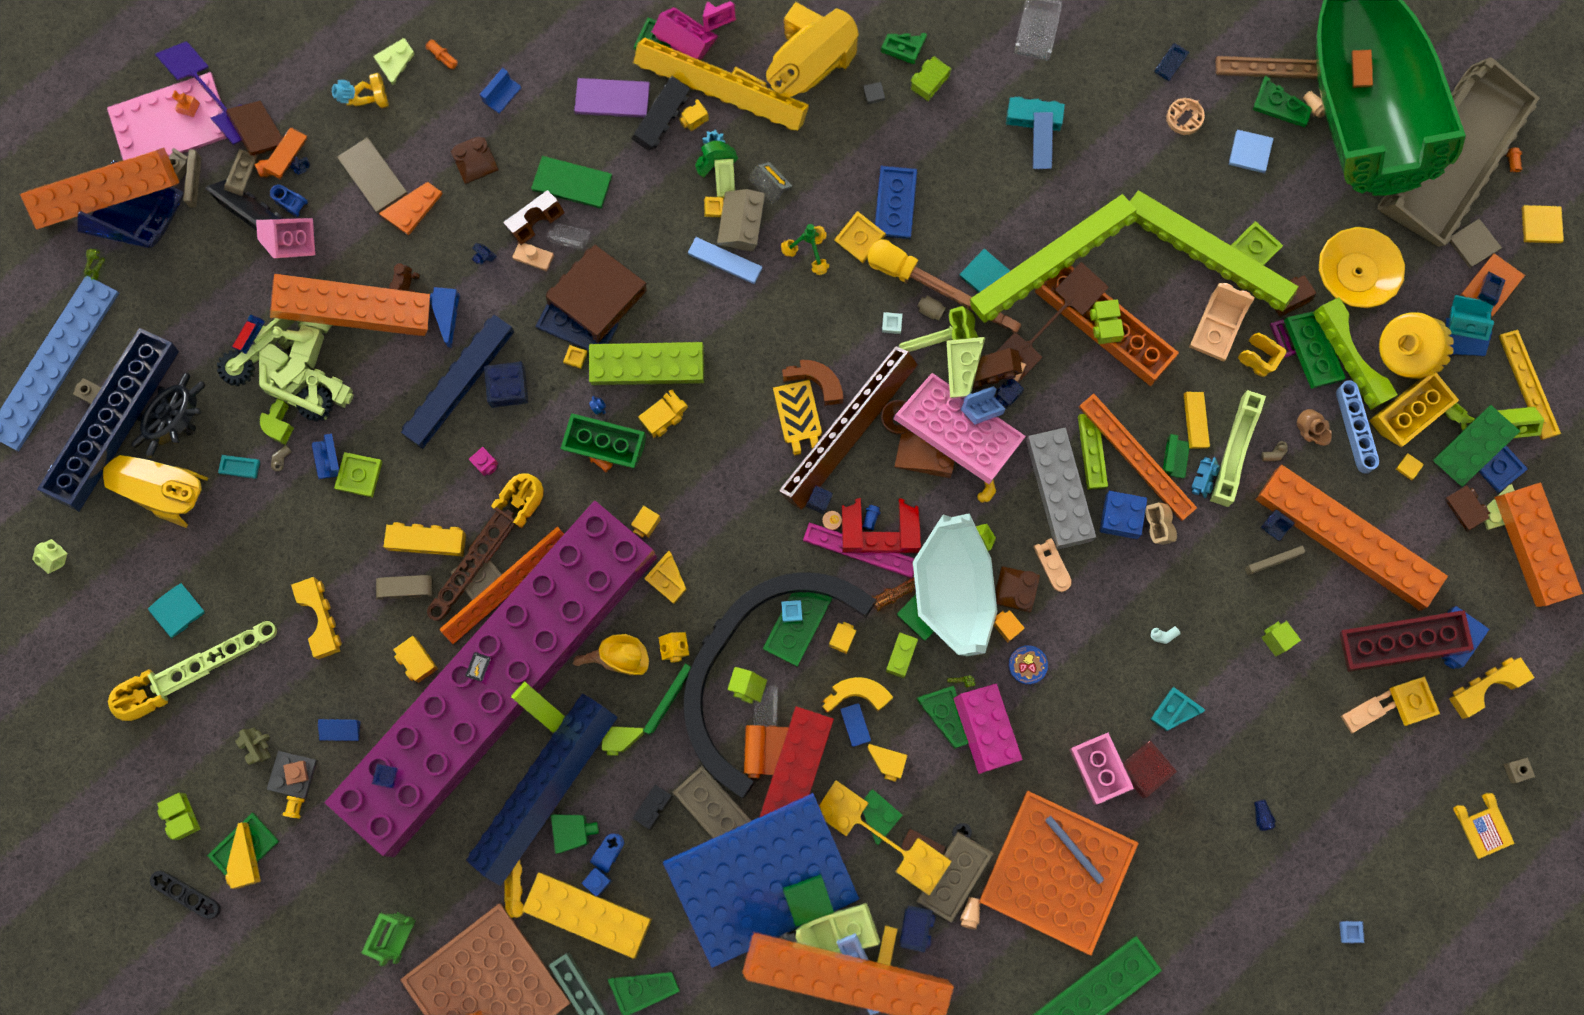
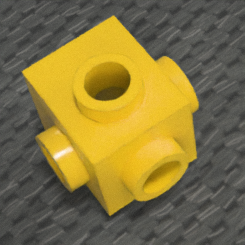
M686 632L668 633L658 637L662 660H670L671 663L682 661L683 657L689 656Z

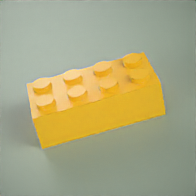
M795 2L784 18L786 39L789 40L805 25L815 24L823 17ZM858 37L841 55L842 58L837 68L847 69L857 53Z

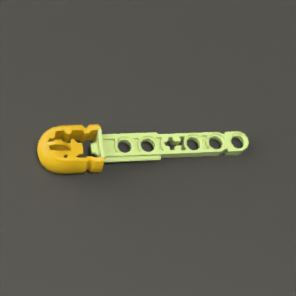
M270 621L262 622L254 626V630H246L156 675L151 670H147L141 673L140 677L135 676L119 684L109 695L108 705L110 711L116 718L122 721L136 720L153 712L156 707L168 704L167 695L208 675L209 671L258 647L260 643L263 644L273 639L277 634L276 626ZM265 626H272L273 630L270 635H263L262 631ZM253 635L255 638L254 642L246 645V636ZM230 644H235L237 647L233 654L227 653V647ZM212 654L218 656L215 658L216 662L209 661L212 658ZM196 662L200 663V670L192 673L191 665ZM181 672L182 679L174 682L172 679L173 674ZM151 682L152 685L150 686V688L152 690V693H156L157 696L154 698H149L146 702H144V700L148 698L145 690L137 689L142 687L143 685L146 686Z

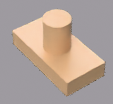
M518 243L512 258L513 260L548 271L554 254L526 243L520 245Z

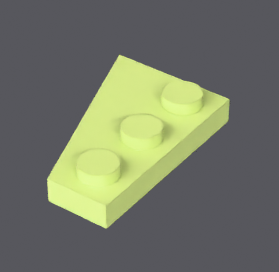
M985 337L947 341L950 398L966 397L968 394H971Z

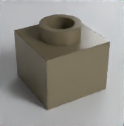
M1528 758L1503 764L1511 784L1535 777Z

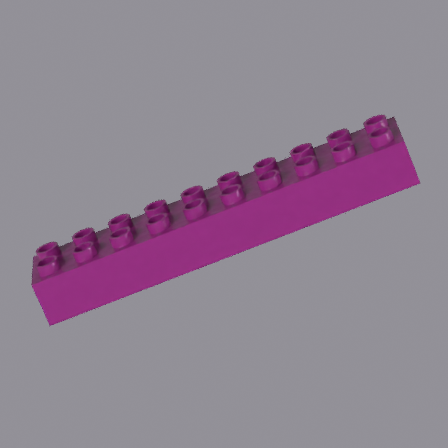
M594 500L324 803L382 856L395 857L525 710L511 697L524 681L537 693L547 685L656 561L657 556L654 550ZM474 652L491 658L481 682L466 677V672Z

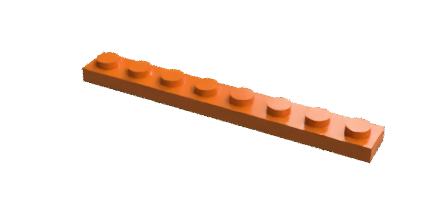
M1094 393L1079 406L1081 411L1164 503L1169 505L1173 513L1181 521L1197 509L1193 502Z
M556 527L439 629L441 633L452 644L457 642L517 588L564 533Z

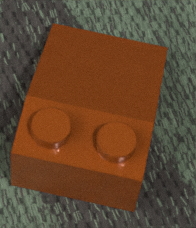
M911 431L901 434L895 468L951 478L954 466L953 459Z

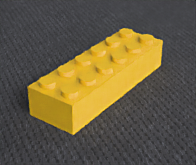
M544 873L537 874L522 910L527 914L631 958L637 957L652 919L601 897H596L589 892Z

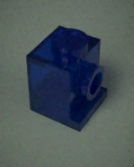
M1008 379L1007 385L1003 384L996 391L998 393L996 400L1006 409L1024 391V388L1014 379Z

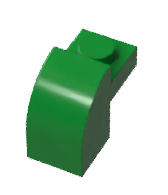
M711 141L701 147L703 156L698 158L695 166L698 174L705 177L714 167L715 160L733 159L734 164L738 157L735 149L725 142Z

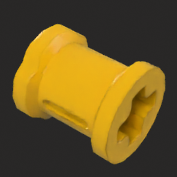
M287 796L288 802L282 816L300 819L299 813L302 802L305 799Z

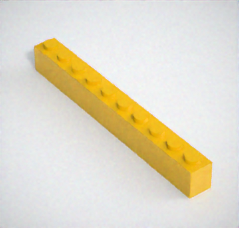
M647 38L642 39L637 44L633 63L639 65L642 69L654 71L659 76H666L668 78L673 76L691 89H697L708 96L717 97L722 102L734 104L739 109L751 111L756 116L768 118L773 123L785 125L790 130L798 131L804 123L809 107L806 103L791 97L779 96L774 90Z

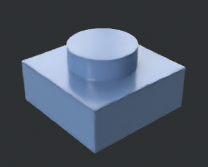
M1340 921L1341 942L1364 943L1363 922Z

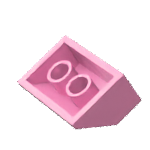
M313 218L256 220L257 239L273 258L315 256Z
M1109 733L1069 749L1094 805L1134 789Z

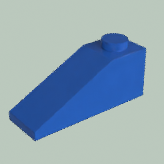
M434 287L433 293L430 294V304L432 305L443 340L447 347L452 348L460 295L456 289Z

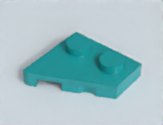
M1172 687L1150 720L1165 731H1168L1203 713L1205 709Z

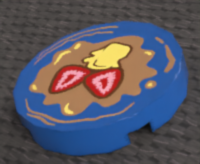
M1025 645L1012 653L1008 668L1015 680L1022 684L1031 685L1038 683L1044 678L1048 670V661L1046 655L1035 646Z

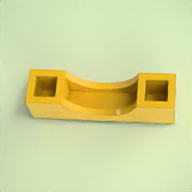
M311 577L292 584L296 603L301 606L312 607L318 617L317 628L313 635L308 638L313 657L319 660L340 652L339 646L342 645L339 635H335L334 632L336 623L334 618L329 616L330 604L323 597L322 592H325L322 581Z
M1512 657L1501 662L1503 665L1501 668L1493 667L1485 672L1487 676L1480 679V677H1477L1468 682L1470 684L1469 687L1464 689L1462 686L1452 692L1454 696L1450 697L1449 700L1462 719L1468 718L1485 708L1484 695L1487 688L1493 683L1505 685L1512 690L1535 678L1521 657L1514 660Z

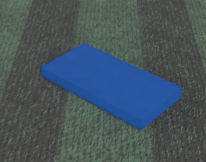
M881 166L875 225L886 233L885 237L911 239L917 169Z

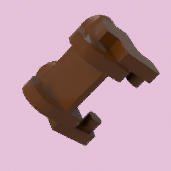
M401 263L394 266V277L389 284V289L415 292L409 289L412 279L418 280L420 274L416 272L411 274L412 268Z

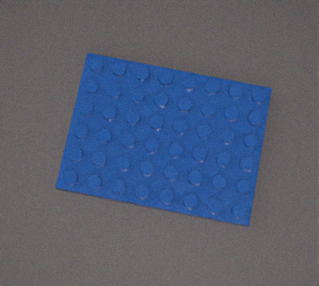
M813 793L663 861L664 867L712 968L749 951L753 933L777 938L787 931L790 932L802 926H795L783 891L785 887L821 874L833 911L859 900Z

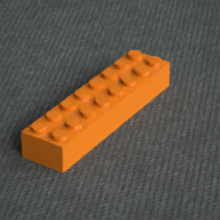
M165 147L26 191L21 193L20 196L35 228L39 229L172 187L180 182Z
M1072 266L1063 268L1056 277L1046 280L1040 288L1035 290V293L1059 311L1065 304V299L1055 289L1075 268ZM1104 292L1096 302L1113 299ZM1094 304L1083 316L1072 306L1066 307L1061 312L1064 317L1098 343L1097 338H1094L1093 334L1095 322L1090 317V309L1093 308ZM1119 304L1121 316L1117 318L1122 320L1124 337L1121 342L1099 345L1151 387L1175 360L1179 352Z
M274 274L270 317L425 336L428 330L430 294Z

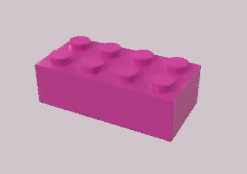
M997 684L965 692L953 698L978 774L1022 760Z

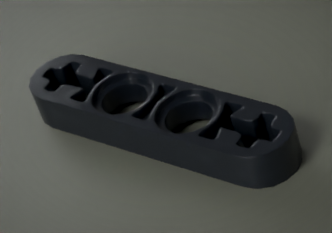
M156 871L150 877V884L154 889L206 919H212L219 915L221 907L217 901L165 871ZM163 875L162 880H164L165 882H170L169 885H157V876L161 877ZM176 884L182 887V892L178 896L172 892ZM192 894H196L199 898L198 903L194 906L189 902ZM202 904L206 906H212L213 904L214 906L212 909L215 911L214 913L207 914L208 910L200 906Z

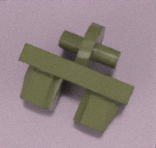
M255 727L247 730L242 729L239 732L240 737L235 742L240 749L247 748L249 750V753L245 755L247 764L251 765L271 758L266 743L270 739L269 734L262 735L260 730L257 731Z

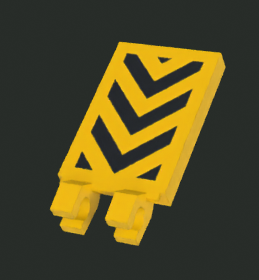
M810 380L774 387L773 391L785 443H791L794 456L801 454L800 440L810 439L813 449L819 442L818 437L822 435V430Z

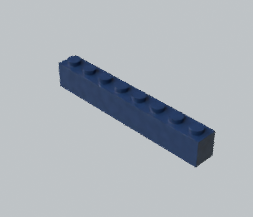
M496 315L485 321L484 328L480 333L478 332L474 335L472 343L469 347L463 349L458 361L451 364L446 376L440 378L435 390L431 391L427 395L424 404L415 410L413 418L404 424L401 433L421 449L427 445L514 334L512 326Z

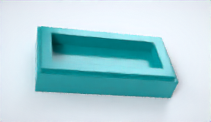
M222 455L218 473L257 479L260 460Z

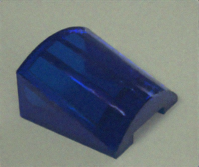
M168 187L93 211L91 215L80 211L78 213V232L152 248L160 241L168 229L181 203L184 192L174 187Z

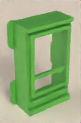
M398 912L397 914L380 913L362 953L379 960L380 966L386 965L388 960L392 959V963H399L402 956L400 954L416 920L413 917H408ZM388 922H391L382 945L377 946Z

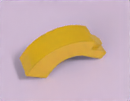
M849 678L832 687L836 695L830 694L824 699L823 702L825 704L822 708L828 714L844 699L858 696L869 701L878 712L893 699V696L881 684L871 679Z

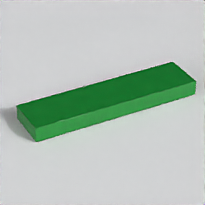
M685 663L643 731L651 736L685 684L691 666Z

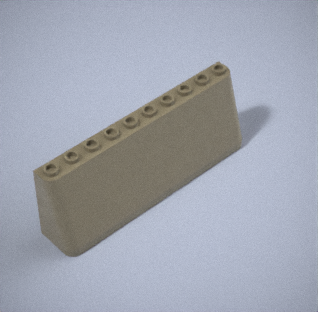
M1492 57L1472 65L1464 73L1451 93L1466 135L1462 152L1454 164H1449L1444 169L1445 173L1435 180L1428 179L1422 182V186L1404 193L1385 195L1377 208L1387 217L1438 247L1445 246L1450 242L1451 235L1461 225L1460 221L1463 216L1470 211L1472 202L1479 197L1481 188L1488 183L1490 174L1499 166L1498 162L1501 157L1508 152L1510 143L1517 138L1519 129L1526 124L1528 115L1535 110L1536 103L1539 100V97Z

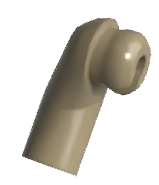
M1284 441L1278 442L1272 452H1262V462L1280 461L1288 451L1287 443Z
M287 445L272 455L271 468L274 471H281L284 467L285 457L292 453Z

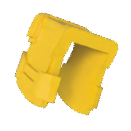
M1261 333L1253 334L1249 342L1272 357L1266 363L1254 351L1246 350L1240 353L1238 359L1245 366L1253 368L1255 374L1264 377L1276 370L1286 354V349Z

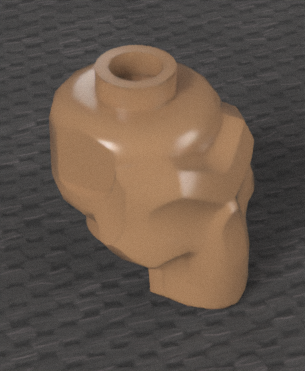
M1307 409L1299 415L1297 426L1306 441H1314L1316 444L1323 446L1331 442L1332 431L1329 430V422L1324 419L1322 414L1313 409Z

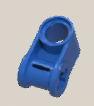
M275 185L270 190V195L274 202L296 217H299L302 207L308 204L304 197L282 185ZM280 194H284L282 198H277Z
M619 834L607 835L593 855L590 863L608 873L611 870V864L615 863L617 856L624 846L623 837ZM616 838V843L618 844V846H613L611 848L612 843L609 841L610 839Z

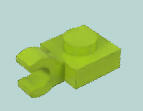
M1455 403L1446 411L1449 419L1458 423L1461 422L1462 430L1467 427V423H1472L1475 420L1458 403Z

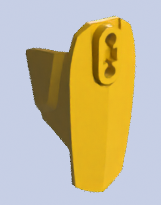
M836 8L815 24L812 23L801 28L773 56V61L766 71V78L772 89L779 96L789 98L798 93H805L818 85L839 65L842 58L841 55L859 36L854 19L845 11ZM789 69L794 70V75L789 72ZM782 80L781 86H778L776 81Z
M122 455L115 457L103 468L104 485L107 489L130 499L153 512L155 516L187 528L188 524L179 514H186L194 508L201 492V483L198 478L208 480V477L188 469Z

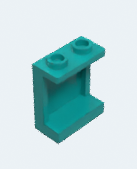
M1455 295L1449 318L1451 334L1488 341L1494 325V321L1491 320V312L1494 305L1484 300Z

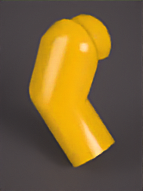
M994 479L990 484L984 481L985 489L978 493L977 496L981 503L990 501L995 495Z

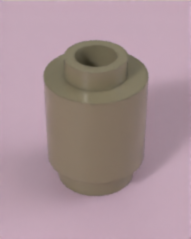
M928 295L926 298L922 297L917 305L920 308L918 312L932 320L936 319L938 321L946 307L942 306L941 302Z

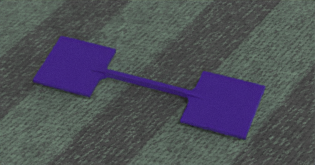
M186 41L155 53L156 57L176 80L192 76L200 83L223 110L222 113L211 117V120L233 145L241 142V138L226 114L227 108L197 75L199 71L207 69L209 66Z

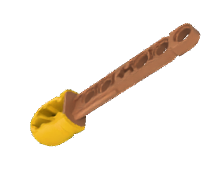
M885 239L879 240L869 249L868 263L873 269L880 270L893 277H898L904 283H908L909 279L913 278L973 311L970 305L971 296L917 268L919 260L913 256H908L906 252L893 245L890 241ZM1001 312L995 319L991 320L1004 328H1010L1013 330V333H1017L1021 327L1019 322Z

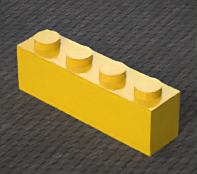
M394 522L393 525H386L383 547L388 551L464 556L466 533L459 527L442 529L443 527L431 525V528H424L421 524H412L411 527L405 526L403 523Z

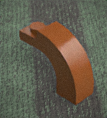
M800 360L799 368L789 366L782 370L783 382L806 379L818 384L823 393L824 406L843 404L841 384L834 372L827 366L812 360Z

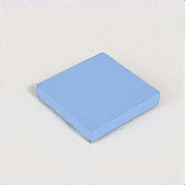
M1237 130L1229 165L1265 173L1273 138Z

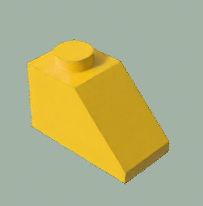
M869 744L868 751L881 774L885 775L884 779L896 782V779H901L907 755Z

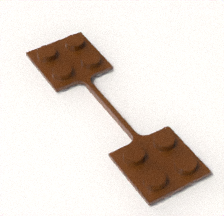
M1082 262L1055 289L1065 299V304L1030 341H1025L1014 332L996 351L1008 348L1019 351L1020 361L1026 364V367L1018 382L1011 379L1016 385L1043 358L1034 350L1033 342L1066 307L1072 306L1083 316L1109 288Z

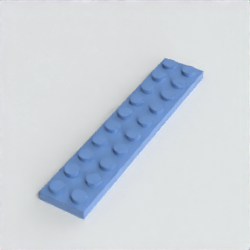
M87 275L85 276L1 407L0 442L17 451L21 449L117 298L118 291Z

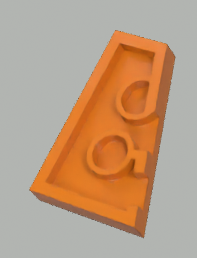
M426 182L380 212L379 215L409 236L441 197L442 192Z

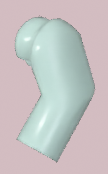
M1175 626L1167 632L1161 631L1159 628L1151 630V638L1155 642L1163 644L1169 643L1180 635V631Z

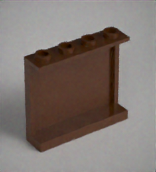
M594 245L591 249L589 248L585 251L583 257L572 265L571 270L567 274L560 277L555 287H551L547 291L546 300L549 306L551 304L555 305L592 334V338L599 343L646 293L647 287L646 282L598 246Z

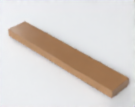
M1216 57V75L1265 77L1266 75L1267 77L1318 79L1316 60Z

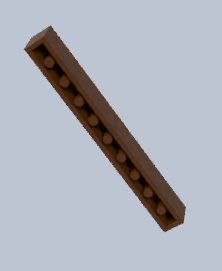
M897 346L894 347L781 487L779 492L790 504L801 510L804 508L918 366L908 351Z

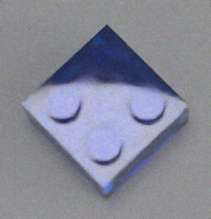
M522 361L484 366L487 403L491 408L528 403L526 372Z
M906 905L899 947L925 952L926 948H930L931 936L928 935L929 927L933 928L935 915H932V910Z

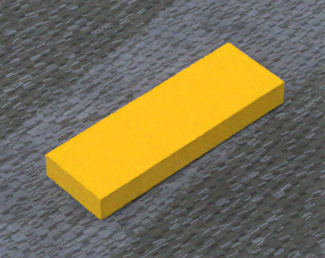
M1185 392L1184 403L1189 449L1209 448L1204 392Z

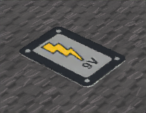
M474 652L466 672V677L480 682L483 681L491 658Z

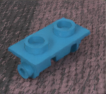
M1207 457L1201 460L1197 474L1203 475V478L1195 476L1191 487L1193 494L1199 495L1202 493L1203 497L1206 498L1208 493L1212 492L1213 478L1218 475L1220 465H1218L1215 457L1212 462Z

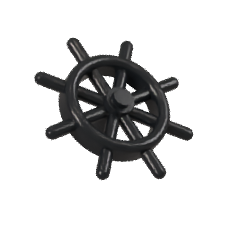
M184 373L178 385H173L166 389L162 386L158 387V395L149 404L144 414H140L137 418L141 422V434L131 443L132 447L137 448L145 440H148L151 443L146 451V456L151 458L154 456L158 445H164L170 441L173 444H178L180 442L178 435L182 431L188 436L192 435L193 432L188 430V428L195 431L196 426L191 424L190 420L193 416L201 414V409L196 408V395L205 388V383L200 381L189 390L186 386L190 379V374Z

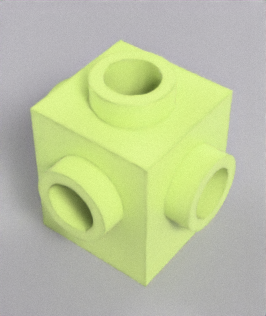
M51 539L41 542L35 547L32 560L49 574L63 567L68 553Z

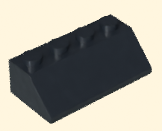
M227 180L208 185L205 188L217 203L256 231V220L284 219L277 212L273 214L270 211L271 208L265 203H258L256 201L257 198L250 192L243 193V196L224 190Z

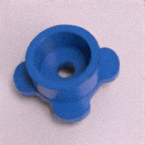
M592 396V401L589 402V405L596 415L601 412L605 414L604 408H606L604 401L601 398Z

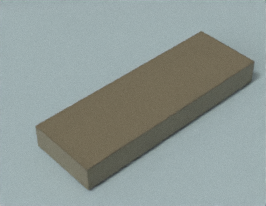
M239 149L224 190L243 196L258 155L251 156L249 152Z
M189 150L183 198L188 207H197L202 157L196 150Z
M1303 546L1286 551L1251 564L1245 568L1247 575H1251L1300 557L1304 554L1305 549Z

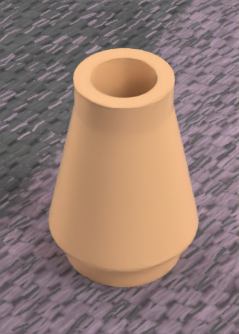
M1312 91L1306 93L1303 99L1312 108L1313 116L1323 117L1325 111L1321 98Z
M969 897L960 917L961 926L976 929L980 920L979 899Z

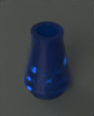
M1266 800L1254 802L1256 826L1259 827V830L1266 831L1275 828L1276 820Z

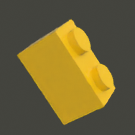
M411 636L393 649L396 653L395 659L400 665L404 664L407 669L405 673L411 681L415 680L420 683L438 670L419 640L414 636Z

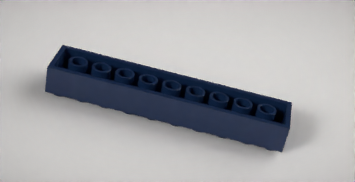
M141 328L138 329L37 490L46 497L80 512L103 475V468L113 459L179 353L172 342Z
M582 693L571 711L565 716L557 731L553 733L545 748L541 750L536 761L530 766L522 781L518 783L515 791L507 799L499 814L495 816L492 824L482 835L478 844L470 852L466 861L484 877L501 886L618 717Z

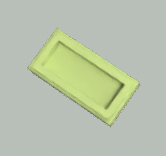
M733 159L715 160L717 197H724L725 192L735 191Z

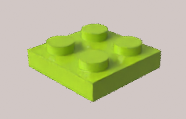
M1256 221L1231 245L1262 265H1265L1283 247L1278 240Z
M344 452L334 489L373 498L383 461Z

